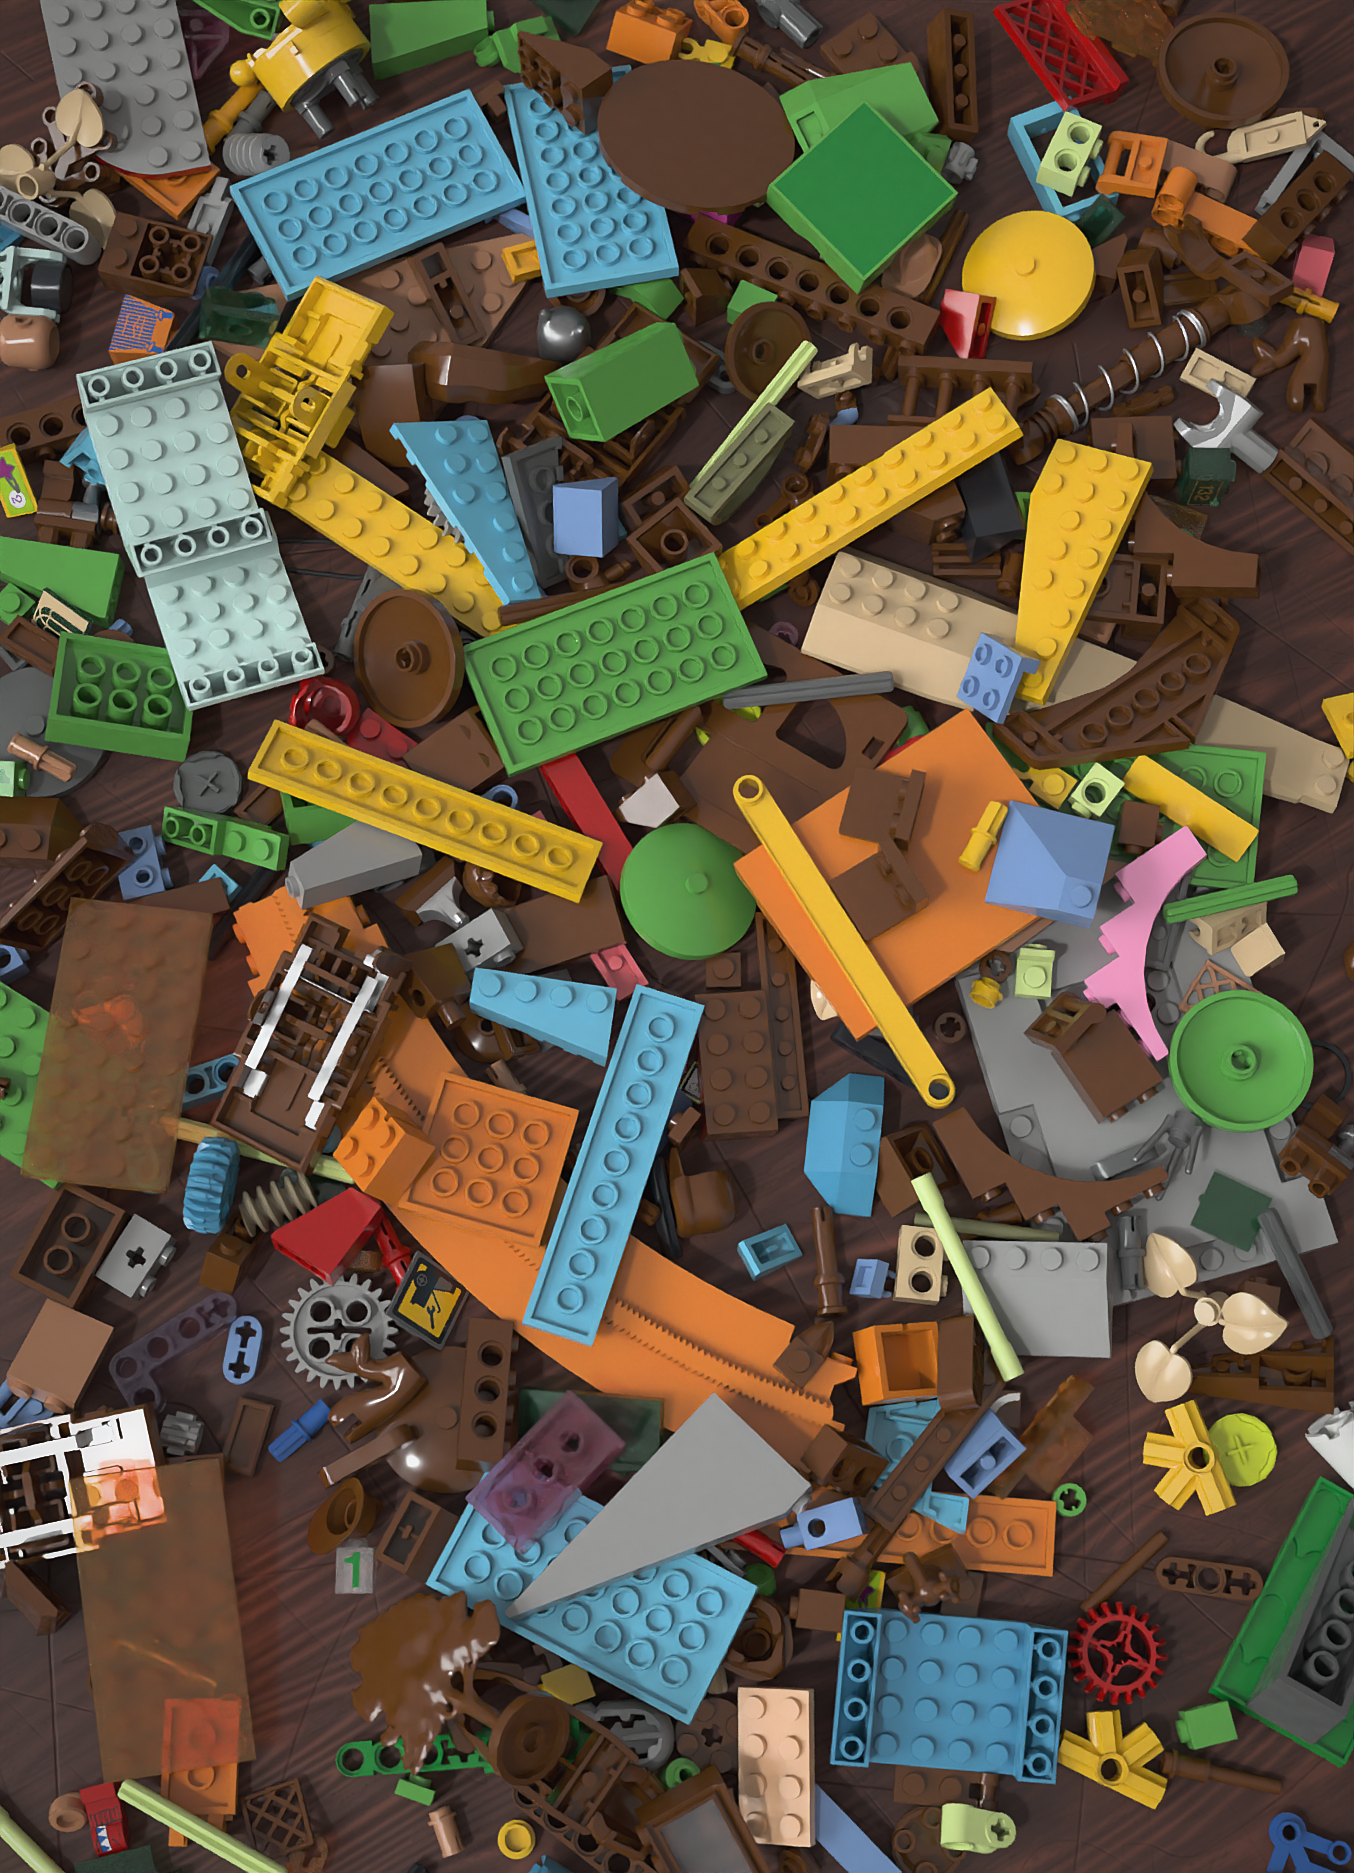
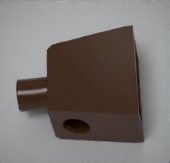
M448 943L402 955L414 962L409 972H405L407 976L401 986L399 995L416 1017L426 1019L440 1015L447 1029H453L461 1025L466 1020V1017L459 1006L471 994L472 987L454 945Z

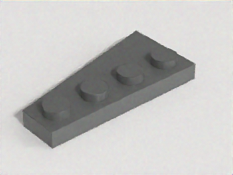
M551 437L501 457L519 527L537 586L541 589L567 579L565 565L568 556L567 554L554 552L553 485L560 484L559 481H564L563 466H559L558 449H562L561 437Z

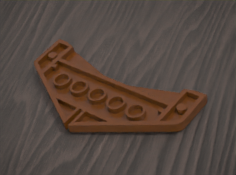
M1186 598L1177 609V615L1129 672L1108 686L1028 714L1024 710L1006 716L1003 724L996 722L993 724L992 733L1027 765L1037 770L1189 749L1190 742L1195 745L1237 644L1240 632L1239 623L1210 598Z

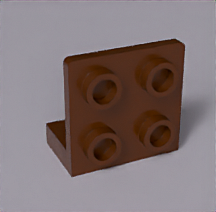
M857 766L853 774L841 819L839 834L876 844L891 837L898 849L908 851L925 786L926 772L912 769L909 779Z
M891 837L878 843L876 854L830 881L831 889L866 942L874 939L928 905V894Z

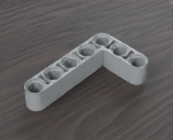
M0 185V202L3 201V204L0 206L1 225L47 248L63 253L64 256L80 264H92L100 257L101 245L99 241L84 226ZM30 214V217L23 222L24 218ZM58 227L56 232L50 235L51 231L54 228ZM85 240L82 247L77 249L79 243Z

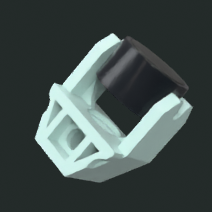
M15 246L7 247L5 251L0 252V309L8 314L44 315L51 318L55 323H59L60 314H66L69 311L73 297V273L71 266L66 263L67 257L63 256V253L51 250ZM32 263L36 264L31 283L33 307H25L20 303L24 267Z

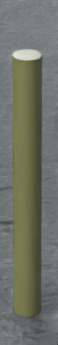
M916 1212L914 1226L934 1228L927 1213ZM950 1217L956 1232L1017 1241H1059L1060 1232Z

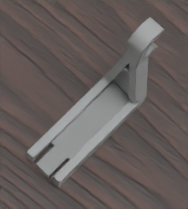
M1320 131L1308 142V147L1294 150L1267 191H1264L1254 210L1263 215L1271 207L1307 154H1312L1311 159L1315 160L1325 149L1353 175L1354 157Z

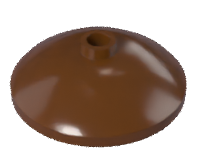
M760 302L743 311L733 323L725 345V366L732 385L748 400L756 402L803 341L807 340L812 343L809 329L802 316L795 309L780 302ZM757 346L758 352L755 356V348ZM800 375L779 402L787 399L798 390Z

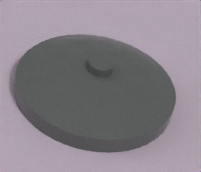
M35 667L19 669L0 678V760L25 761L7 751L11 739L18 732L43 747L45 745L50 746L52 752L77 766L76 773L72 780L64 782L42 769L36 771L33 769V764L26 761V769L30 772V785L25 790V796L61 798L76 791L91 779L100 767L107 750L45 740L53 678Z

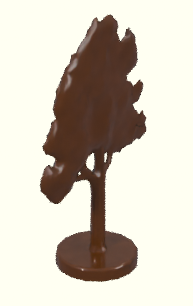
M464 1591L454 1593L450 1597L443 1596L440 1601L437 1600L434 1594L425 1595L420 1592L412 1597L400 1600L398 1604L390 1605L388 1611L380 1614L375 1620L368 1622L365 1626L359 1627L358 1633L360 1636L351 1648L350 1659L352 1670L359 1673L363 1683L357 1689L350 1691L352 1705L359 1716L367 1723H372L382 1709L384 1710L388 1728L380 1736L381 1746L395 1745L401 1735L405 1754L400 1758L403 1761L404 1770L409 1769L412 1775H416L423 1767L425 1757L430 1752L437 1735L441 1732L443 1721L454 1719L461 1713L468 1714L493 1729L488 1743L489 1762L494 1773L511 1785L528 1786L541 1780L555 1767L565 1750L569 1737V1715L562 1702L547 1692L531 1691L517 1697L502 1712L480 1699L473 1688V1678L478 1658L484 1656L500 1638V1622L496 1605L491 1600L486 1599L481 1602H475L473 1606L474 1614L469 1618L467 1613V1596ZM457 1671H460L464 1677L463 1693L454 1689L450 1684L452 1677ZM447 1703H451L453 1705V1710H447L445 1708Z

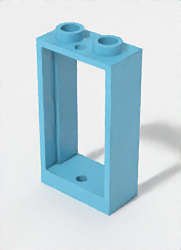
M1056 101L1011 117L1007 136L1045 212L1062 216L1079 227L1085 221L1093 218L1097 220L1103 219L1114 211L1119 196L1118 192L1110 195L1100 193L1062 207L1054 189L1036 182L1041 161L1030 138L1058 128L1064 112ZM1077 109L1068 111L1081 117ZM1074 140L1077 144H1084L1081 140ZM1098 155L1096 160L1090 158L1087 167L1091 168L1090 173L1095 183H1097L1098 177L1103 174L1105 166L1100 155Z

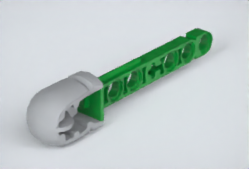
M641 1699L602 1701L597 1707L591 1702L576 1703L574 1706L595 1721H603L605 1717L620 1716L622 1721L631 1722L634 1720L635 1715H645L646 1720L634 1721L633 1728H622L621 1722H616L609 1731L628 1748L635 1747L637 1754L648 1753V1758L639 1759L638 1765L644 1768L648 1767L652 1773L666 1763L673 1751L674 1729L670 1717L665 1712ZM569 1718V1735L579 1743L567 1760L572 1763L591 1733L584 1732L582 1722ZM482 1725V1732H474V1734L489 1748L491 1728L487 1725ZM449 1734L437 1735L433 1744L438 1750V1757L431 1765L423 1764L419 1771L428 1772L484 1767L485 1774L494 1773L493 1768L476 1751L474 1754L468 1755V1762H463L462 1756L454 1755L448 1756L450 1764L444 1765L446 1751L443 1741L449 1740L448 1748H456L452 1744ZM399 1738L396 1744L392 1746L399 1749L402 1757L405 1754L403 1740ZM375 1741L350 1742L343 1745L336 1754L338 1770L348 1777L377 1776L376 1771L384 1775L411 1773L409 1769L404 1770L402 1759L394 1768H387L383 1765L381 1753L387 1746L382 1747L381 1741L375 1744ZM353 1748L360 1750L364 1757L363 1765L356 1771L347 1769L344 1764L346 1752Z

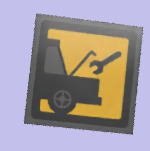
M416 1251L385 1315L396 1321L397 1325L412 1335L420 1337L441 1351L470 1292L446 1269L421 1252Z

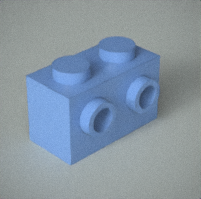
M151 825L118 833L137 855L118 875L123 901L126 904L145 896L168 891V888L174 887L169 867H163L161 856L167 855L162 834L157 835Z
M989 1408L944 1465V1469L974 1499L1026 1450V1447L1015 1432Z

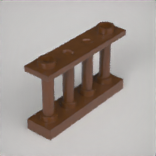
M899 355L897 365L900 386L907 387L902 415H888V426L927 427L949 413L953 389L973 390V398L989 387L993 391L1007 392L1004 406L1016 421L1020 393L1033 394V362ZM920 387L940 388L935 417L915 416ZM1017 422L1024 435L1023 423ZM1024 436L1003 449H1024Z

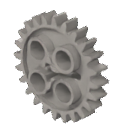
M343 1273L334 1286L323 1281V1285L319 1286L315 1280L311 1279L310 1285L312 1290L309 1293L302 1288L298 1289L302 1297L300 1302L295 1300L288 1301L295 1309L294 1313H283L282 1315L287 1321L291 1322L290 1326L280 1328L281 1333L290 1336V1339L283 1342L281 1346L284 1349H293V1352L286 1359L288 1362L300 1361L295 1369L297 1374L309 1370L307 1382L313 1383L318 1376L321 1377L320 1387L322 1389H326L330 1380L334 1382V1387L337 1391H341L343 1381H347L352 1389H356V1378L360 1376L356 1373L344 1372L325 1363V1359L338 1352H348L350 1344L362 1334L344 1333L341 1336V1340H338L332 1333L308 1334V1329H337L340 1322H342L346 1329L371 1328L372 1333L369 1334L371 1358L378 1360L388 1357L384 1353L386 1349L397 1348V1345L389 1340V1336L399 1334L398 1329L389 1327V1323L394 1320L385 1315V1311L388 1309L391 1301L379 1302L384 1291L379 1288L371 1293L372 1281L367 1279L360 1286L359 1276L355 1273L349 1282H346ZM320 1304H328L331 1307V1316L324 1322H316L313 1318V1312ZM357 1304L365 1305L368 1310L366 1318L361 1322H352L349 1318L351 1308ZM320 1340L328 1341L330 1344L328 1355L321 1359L314 1358L312 1355L313 1345ZM360 1377L365 1383H370L369 1380Z

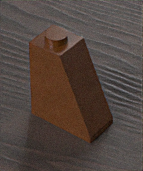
M345 435L341 437L335 448L323 445L321 449L323 452L402 504L406 505L412 502L407 483Z

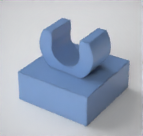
M857 1259L849 1294L860 1298L881 1299V1297H891V1292L885 1291L883 1288L885 1279H895L896 1274L888 1270L889 1263L876 1259Z

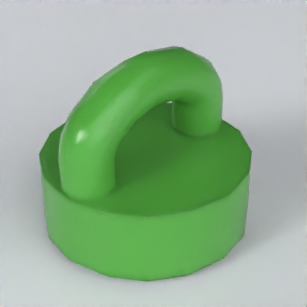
M760 1563L745 1567L750 1574L744 1580L759 1587L756 1595L760 1593L771 1597L775 1594L776 1580L771 1567Z

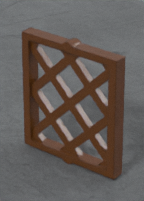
M299 1778L273 1787L268 1786L265 1790L240 1798L252 1849L263 1855L266 1847L271 1843L280 1849L277 1853L266 1857L275 1860L281 1857H288L289 1854L316 1845ZM288 1787L292 1788L286 1801L275 1796L277 1791ZM296 1793L300 1808L291 1804ZM263 1796L267 1797L261 1810L251 1805L252 1800ZM272 1800L283 1805L276 1818L266 1813ZM288 1808L298 1813L292 1826L281 1821ZM249 1810L258 1814L253 1825L251 1823ZM263 1817L274 1822L267 1835L256 1830ZM302 1818L304 1821L306 1834L297 1830V1827L299 1826ZM278 1826L289 1831L283 1843L272 1838ZM294 1834L305 1839L302 1844L291 1848L287 1847ZM254 1835L264 1839L259 1850Z

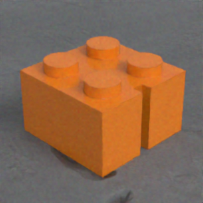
M373 1096L345 1138L340 1141L333 1156L364 1193L395 1206L436 1149V1146L418 1129V1126L405 1111Z
M937 1321L908 1323L905 1325H876L853 1332L863 1405L924 1401L938 1397L939 1332Z

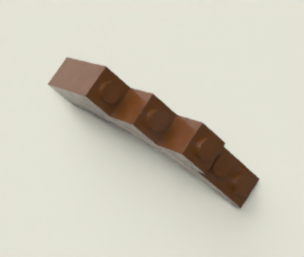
M1118 423L1117 435H1112L1111 452L1138 459L1137 433L1133 424ZM1146 489L1144 490L1125 531L1130 532L1129 552H1133L1134 556L1168 559L1167 585L1172 587L1176 597L1260 599L1262 563L1258 554L1225 550L1206 544L1185 533L1162 514L1147 494Z
M964 1106L932 1123L975 1202L982 1199L984 1204L1001 1196L1003 1194L1001 1188L1007 1186L1027 1223L1034 1220L1036 1225L1041 1224L1054 1217L1053 1209L1060 1207L1078 1242L1099 1243L1109 1237L1106 1231L1111 1229L1112 1226L1106 1214L1112 1212L1115 1217L1134 1207L1131 1202L1132 1200L1142 1195L1148 1200L1166 1190L1163 1184L1169 1181V1177L1162 1165L1136 1176L1111 1181H1074L1049 1176L1021 1164L1000 1150L978 1128Z

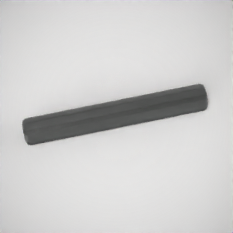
M1268 1208L1261 1211L1257 1217L1259 1224L1315 1339L1328 1337L1331 1335L1333 1327L1277 1209Z

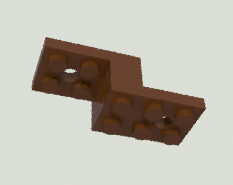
M1115 553L1102 581L1106 589L1104 592L1096 594L1085 620L1122 624L1120 639L1154 642L1177 615V609L1186 597H1176L1172 587L1167 585L1168 559ZM1210 598L1227 612L1228 598Z

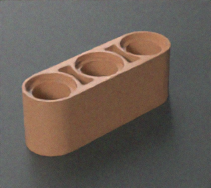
M1168 140V147L1158 184H1164L1173 167H1184L1192 171L1198 178L1196 192L1223 204L1227 200L1237 175V169L1225 160Z

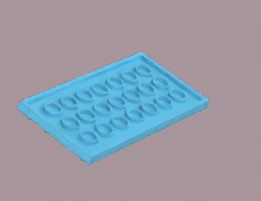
M630 64L611 67L613 84L623 75L632 71ZM523 82L503 86L505 88L504 99L546 297L552 298L679 276V266L665 208L633 192L621 182V176L613 167H608L599 149L596 128L585 135L577 127L570 126L561 113L555 108L548 107L543 98L533 89H528Z
M470 89L230 186V193L287 302L305 295L315 276H320L334 283L526 203L524 187Z
M510 1457L509 1462H502L500 1473L485 1472L426 1585L448 1597L459 1591H464L467 1596V1607L473 1610L475 1602H481L486 1599L491 1600L496 1605L499 1622L504 1627L690 1726L759 1587L693 1553L528 1617L513 1621L504 1612L604 1506Z

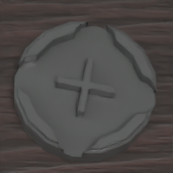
M201 751L190 755L183 761L184 764L180 766L179 770L177 769L174 775L173 790L182 808L227 815L237 806L243 794V779L238 766L228 757L224 756V754L217 751Z

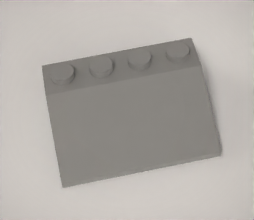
M963 1240V1247L1000 1326L1017 1356L1111 1358L1114 1249L1108 1243ZM962 1287L964 1315L972 1314L974 1311ZM984 1335V1351H985V1350L988 1348L989 1343H988V1341H987V1339H986V1337H985V1335Z

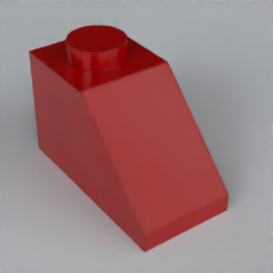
M952 289L945 290L944 298L940 304V324L959 358L985 359L996 297Z

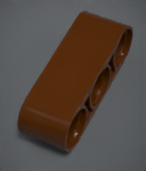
M975 1313L940 1319L937 1396L940 1407L944 1413L981 1408L984 1392V1332Z

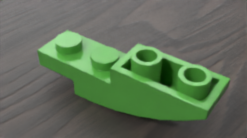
M165 806L161 834L166 842L213 856H229L275 871L285 870L290 835L273 831L271 826L222 814L176 806Z

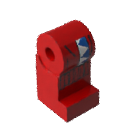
M120 1779L79 1790L82 1803L86 1807L93 1845L99 1858L128 1851L131 1848L124 1800L118 1797L121 1787Z

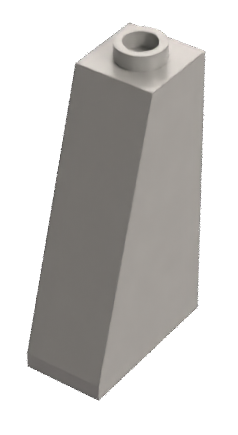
M358 820L291 861L289 876L285 878V885L289 896L296 898L301 910L418 875L422 853L416 842Z

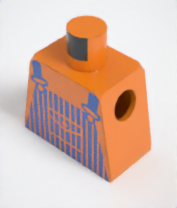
M125 294L109 348V354L114 365L164 353V348L180 327L175 313Z

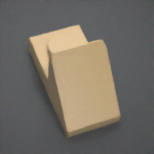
M1267 923L1261 925L1231 947L1233 956L1247 977L1253 976L1268 966L1272 969L1284 962L1285 952Z

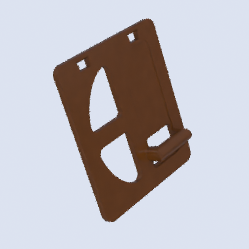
M743 618L764 667L786 673L787 678L785 682L845 676L817 659L800 653L801 650ZM876 693L827 698L843 724L847 745L843 765L837 769H830L777 738L779 732L802 701L767 705L756 721L750 722L714 700H710L630 731L611 757L610 767L617 777L639 789L643 786L641 783L642 779L656 770L659 772L670 771L669 763L696 727L710 735L709 740L680 777L697 803L683 817L747 855L762 845V843L735 802L733 787L740 777L745 775L758 777L769 791L788 823L792 825L849 787L857 766L872 770L879 767L908 727V717L902 708ZM875 740L883 745L871 760L864 753ZM747 786L740 791V795L746 799H751L759 791L753 786Z

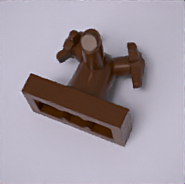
M952 1543L946 1544L920 1558L914 1552H908L903 1555L904 1566L885 1574L886 1582L898 1601V1607L907 1618H911L914 1624L921 1621L918 1613L921 1612L920 1608L924 1605L928 1607L934 1606L940 1600L943 1601L947 1598H951L954 1604L960 1603V1583L969 1579L968 1572Z

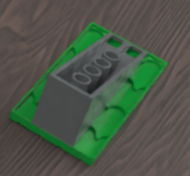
M1320 1476L1308 1493L1263 1583L1261 1594L1254 1599L1208 1692L1221 1700L1228 1701V1704L1259 1720V1722L1292 1739V1741L1325 1758L1328 1762L1339 1768L1346 1764L1354 1748V1495Z

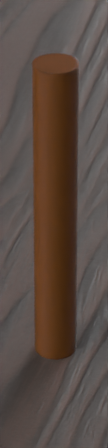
M1160 1531L1153 1535L1079 1606L1081 1610L1087 1615L1088 1609L1093 1608L1096 1611L1100 1608L1101 1603H1105L1169 1542L1168 1539Z

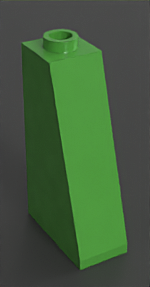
M442 0L369 5L371 56L375 80H382L474 50L483 39L489 36V31H495L494 11H487L486 0Z
M0 536L1 581L7 584L11 582L20 590L40 599L43 591H45L81 618L102 628L109 629L113 625L125 565L119 554Z

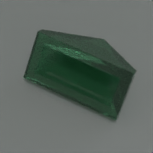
M1102 193L1074 225L1084 234L1090 248L1093 249L1109 241L1117 233L1126 215Z

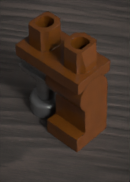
M45 460L43 469L45 475L38 502L37 514H35L34 525L38 530V542L59 545L60 539L69 540V547L92 550L94 544L100 545L99 503L101 492L107 490L106 485L100 483L96 486L84 479L85 471L83 478H81L75 464L69 469L61 462ZM81 479L82 484L87 488L83 502L77 501Z
M1323 1093L1304 1113L1285 1146L1278 1154L1282 1159L1279 1168L1289 1176L1296 1177L1298 1173H1301L1310 1180L1307 1185L1309 1191L1319 1199L1323 1198L1326 1194L1330 1196L1349 1176L1354 1167V1159L1351 1158L1354 1155V1125H1346L1342 1128L1337 1136L1338 1146L1329 1141L1348 1112Z

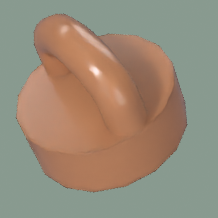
M69 1792L61 1795L51 1804L49 1822L53 1828L63 1832H72L81 1829L86 1824L88 1815L86 1807L82 1803L80 1792Z

